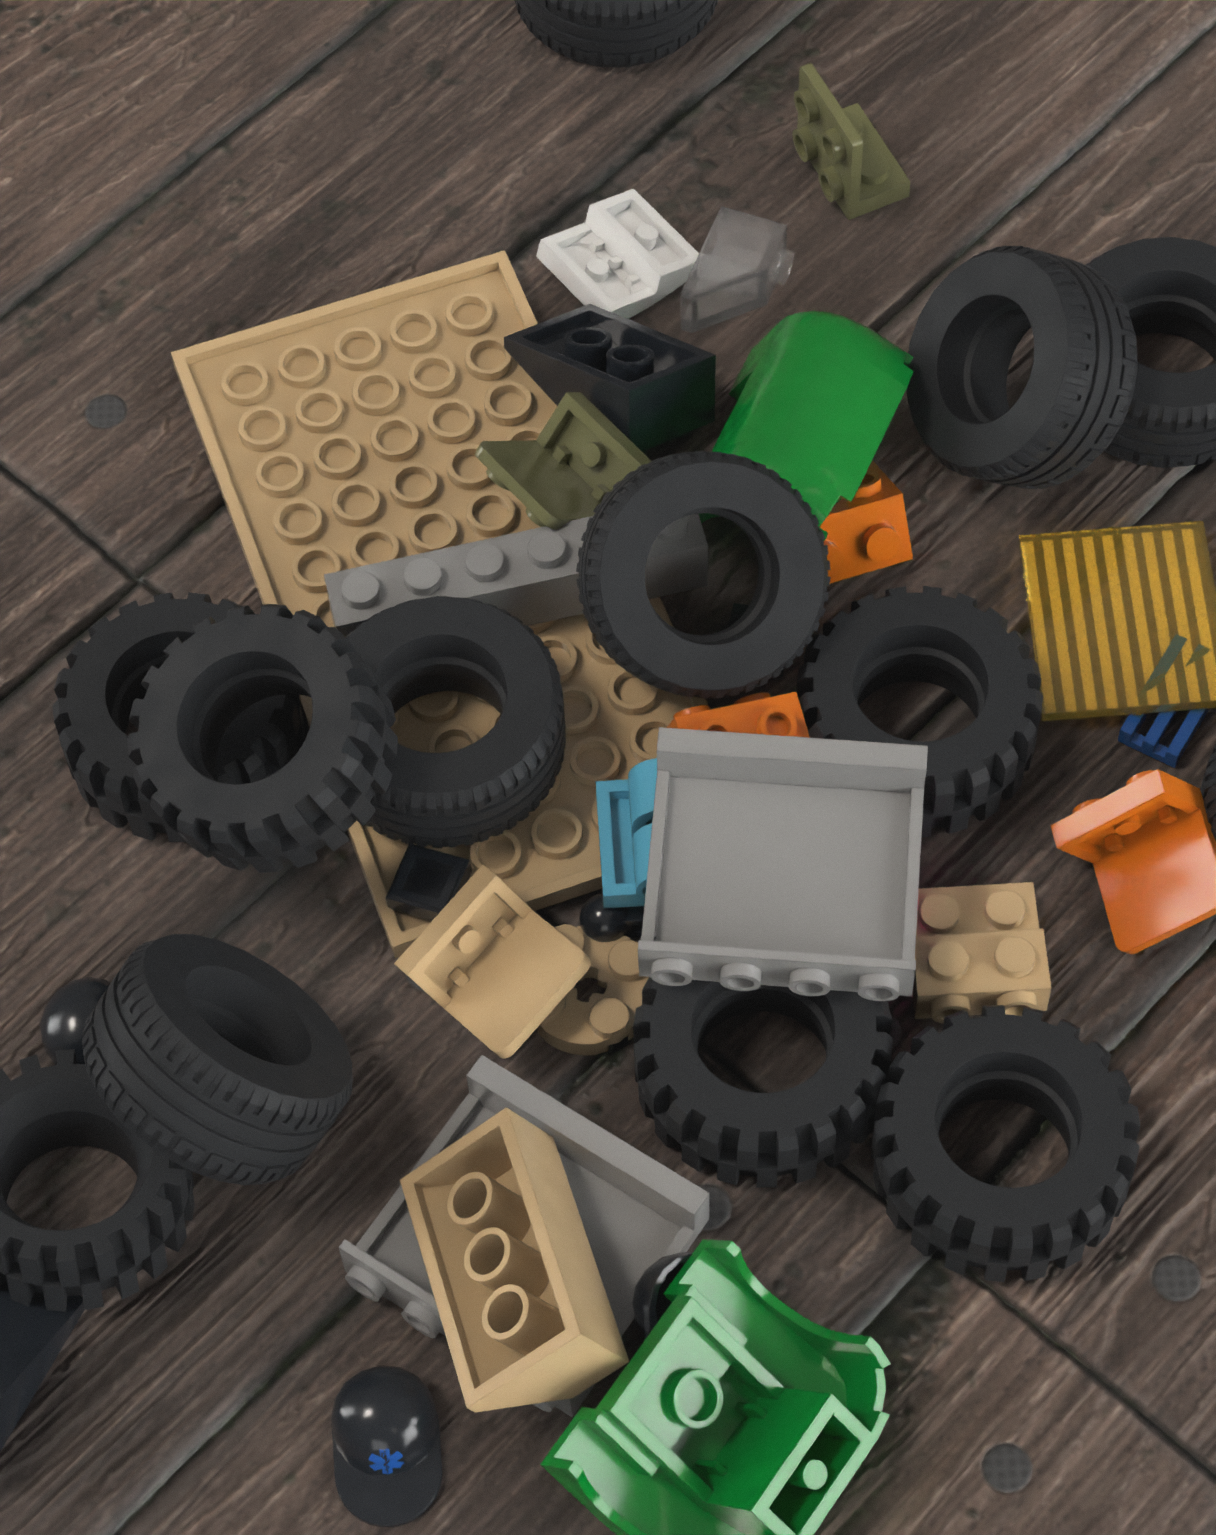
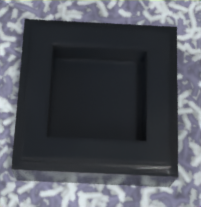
M410 843L386 895L388 907L398 912L432 921L469 880L472 873L470 860Z

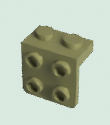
M581 392L565 393L537 440L482 441L475 451L476 457L488 468L486 471L488 477L501 488L511 491L527 507L526 514L535 524L540 527L547 526L554 530H558L569 521L594 516V509L602 502V498L607 491H612L613 485L624 479V476L629 472L637 470L639 466L652 462Z

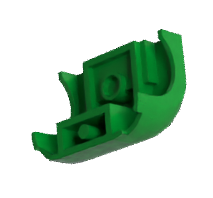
M823 311L798 312L788 315L750 351L728 394L736 399L737 403L712 452L746 457L754 462L766 465L767 469H773L781 478L786 479L792 484V489H797L803 496L802 499L812 508L810 511L812 515H816L819 522L818 527L821 529V524L836 503L841 499L849 503L855 496L914 371L907 367L912 361L913 356L871 328L842 315ZM710 513L698 514L701 524L710 518L719 517ZM821 529V530L823 531V534H824L825 539H826L828 533H827L826 531H824L823 529Z
M702 1239L663 1293L672 1303L596 1409L581 1407L540 1465L616 1535H814L878 1440L890 1414L882 1412L886 1392L884 1368L891 1363L880 1345L871 1336L852 1335L825 1328L803 1317L780 1301L752 1274L743 1259L741 1249L733 1241Z

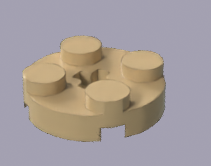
M568 924L556 926L555 929L582 949L591 959L589 970L579 981H582L584 978H594L598 980V985L606 988L604 994L593 993L590 996L589 1002H583L578 1000L577 989L573 988L537 1027V1033L551 1046L576 1055H597L609 1051V1045L618 1043L627 1036L629 1041L634 1037L635 1011L637 1007L642 1005V989L649 978L639 976L638 942L631 940L625 935L612 942H598L589 938L583 932L581 926L575 927Z

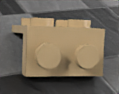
M482 865L394 964L498 1057L506 1059L511 1057L568 992L574 988L576 983L589 970L591 959L582 949L535 913L496 874Z

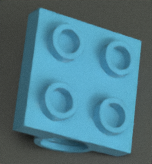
M657 758L635 765L629 771L628 779L596 781L603 908L644 906L657 778Z

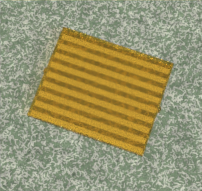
M1203 521L1019 535V549L1034 661L1038 664L1042 679L1039 691L1043 695L1042 721L1216 708V591Z

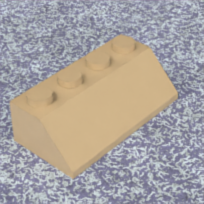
M506 1107L400 1179L467 1409L476 1413L571 1399L629 1362L554 1137Z

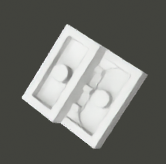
M634 189L589 205L585 223L540 239L536 255L584 306L592 304L627 319L654 305L680 287L703 267L705 260Z

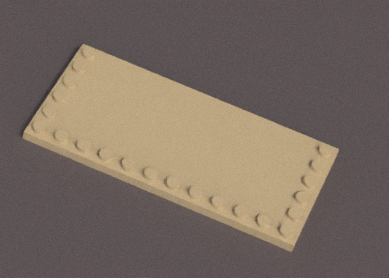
M505 250L171 352L175 371L263 605H286L293 615L297 611L305 610L319 616L327 627H334L324 574L540 528L527 516V507L511 491L501 488L488 477L486 472L488 468L475 455V451L482 441L537 440L557 408V405L504 349L505 336L538 324ZM661 598L649 599L656 613L673 627ZM584 614L529 625L534 631V635H538L543 640L544 646L548 647L551 658L554 659L557 665L564 700L566 724L564 761L561 763L562 768L559 775L556 776L553 788L549 789L547 797L540 801V805L535 811L529 812V816L526 819L517 821L516 826L510 830H504L503 834L490 836L488 840L478 841L473 845L465 846L462 844L453 848H433L429 845L425 847L469 859L472 867L470 878L482 865L486 866L533 911L602 889L596 781L628 779V773L635 765L657 758L659 727L667 728L673 720V715L681 710L699 705H708L706 699L676 695L658 689L631 675L615 663V660L610 658L604 651L605 649L597 642L596 636L591 632ZM442 691L420 696L405 704L395 713L396 720L390 728L397 735L398 743L402 746L420 752L443 753L465 748L480 740L495 726L501 714L491 704L474 695L456 691ZM300 695L303 713L310 729L313 713L312 698ZM356 821L347 831L394 957L398 958L432 921L395 911L389 908L386 902V895L408 844L402 843L401 839L393 840L387 838L386 834H379L373 830V827L363 826Z

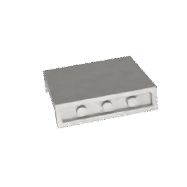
M659 727L657 778L641 940H638L639 976L651 977L655 982L668 986H683L691 983L692 980L720 982L725 988L736 991H752L758 989L761 985L789 987L792 992L804 996H821L827 994L830 990L858 992V995L862 998L872 1001H890L898 998L899 995L912 996L916 971L915 946L928 746Z
M481 1055L466 1075L468 1095L411 1172L506 1107L554 1137L622 1342L624 1343L637 1324L632 1304L637 1282L644 1271L661 1257L688 1251L709 1220V1192ZM400 1185L356 1246L346 1239L340 1244L339 1251L345 1272L347 1273L345 1279L351 1287L364 1297L378 1302L383 1296L404 1309L401 1313L402 1317L420 1333L430 1338H435L438 1333L445 1336L405 1196ZM594 1385L571 1399L533 1405L546 1412H551L555 1406L570 1417H573Z

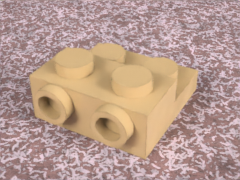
M1033 882L919 889L915 946L916 971L912 992L915 1019L932 1018L936 1022L944 1023L945 1016L962 1010L967 1011L969 1017L982 1015L983 1006L1004 1005L1005 1015L1022 1016L1024 1007L1047 1011L1051 993V981L1044 929L1039 928Z

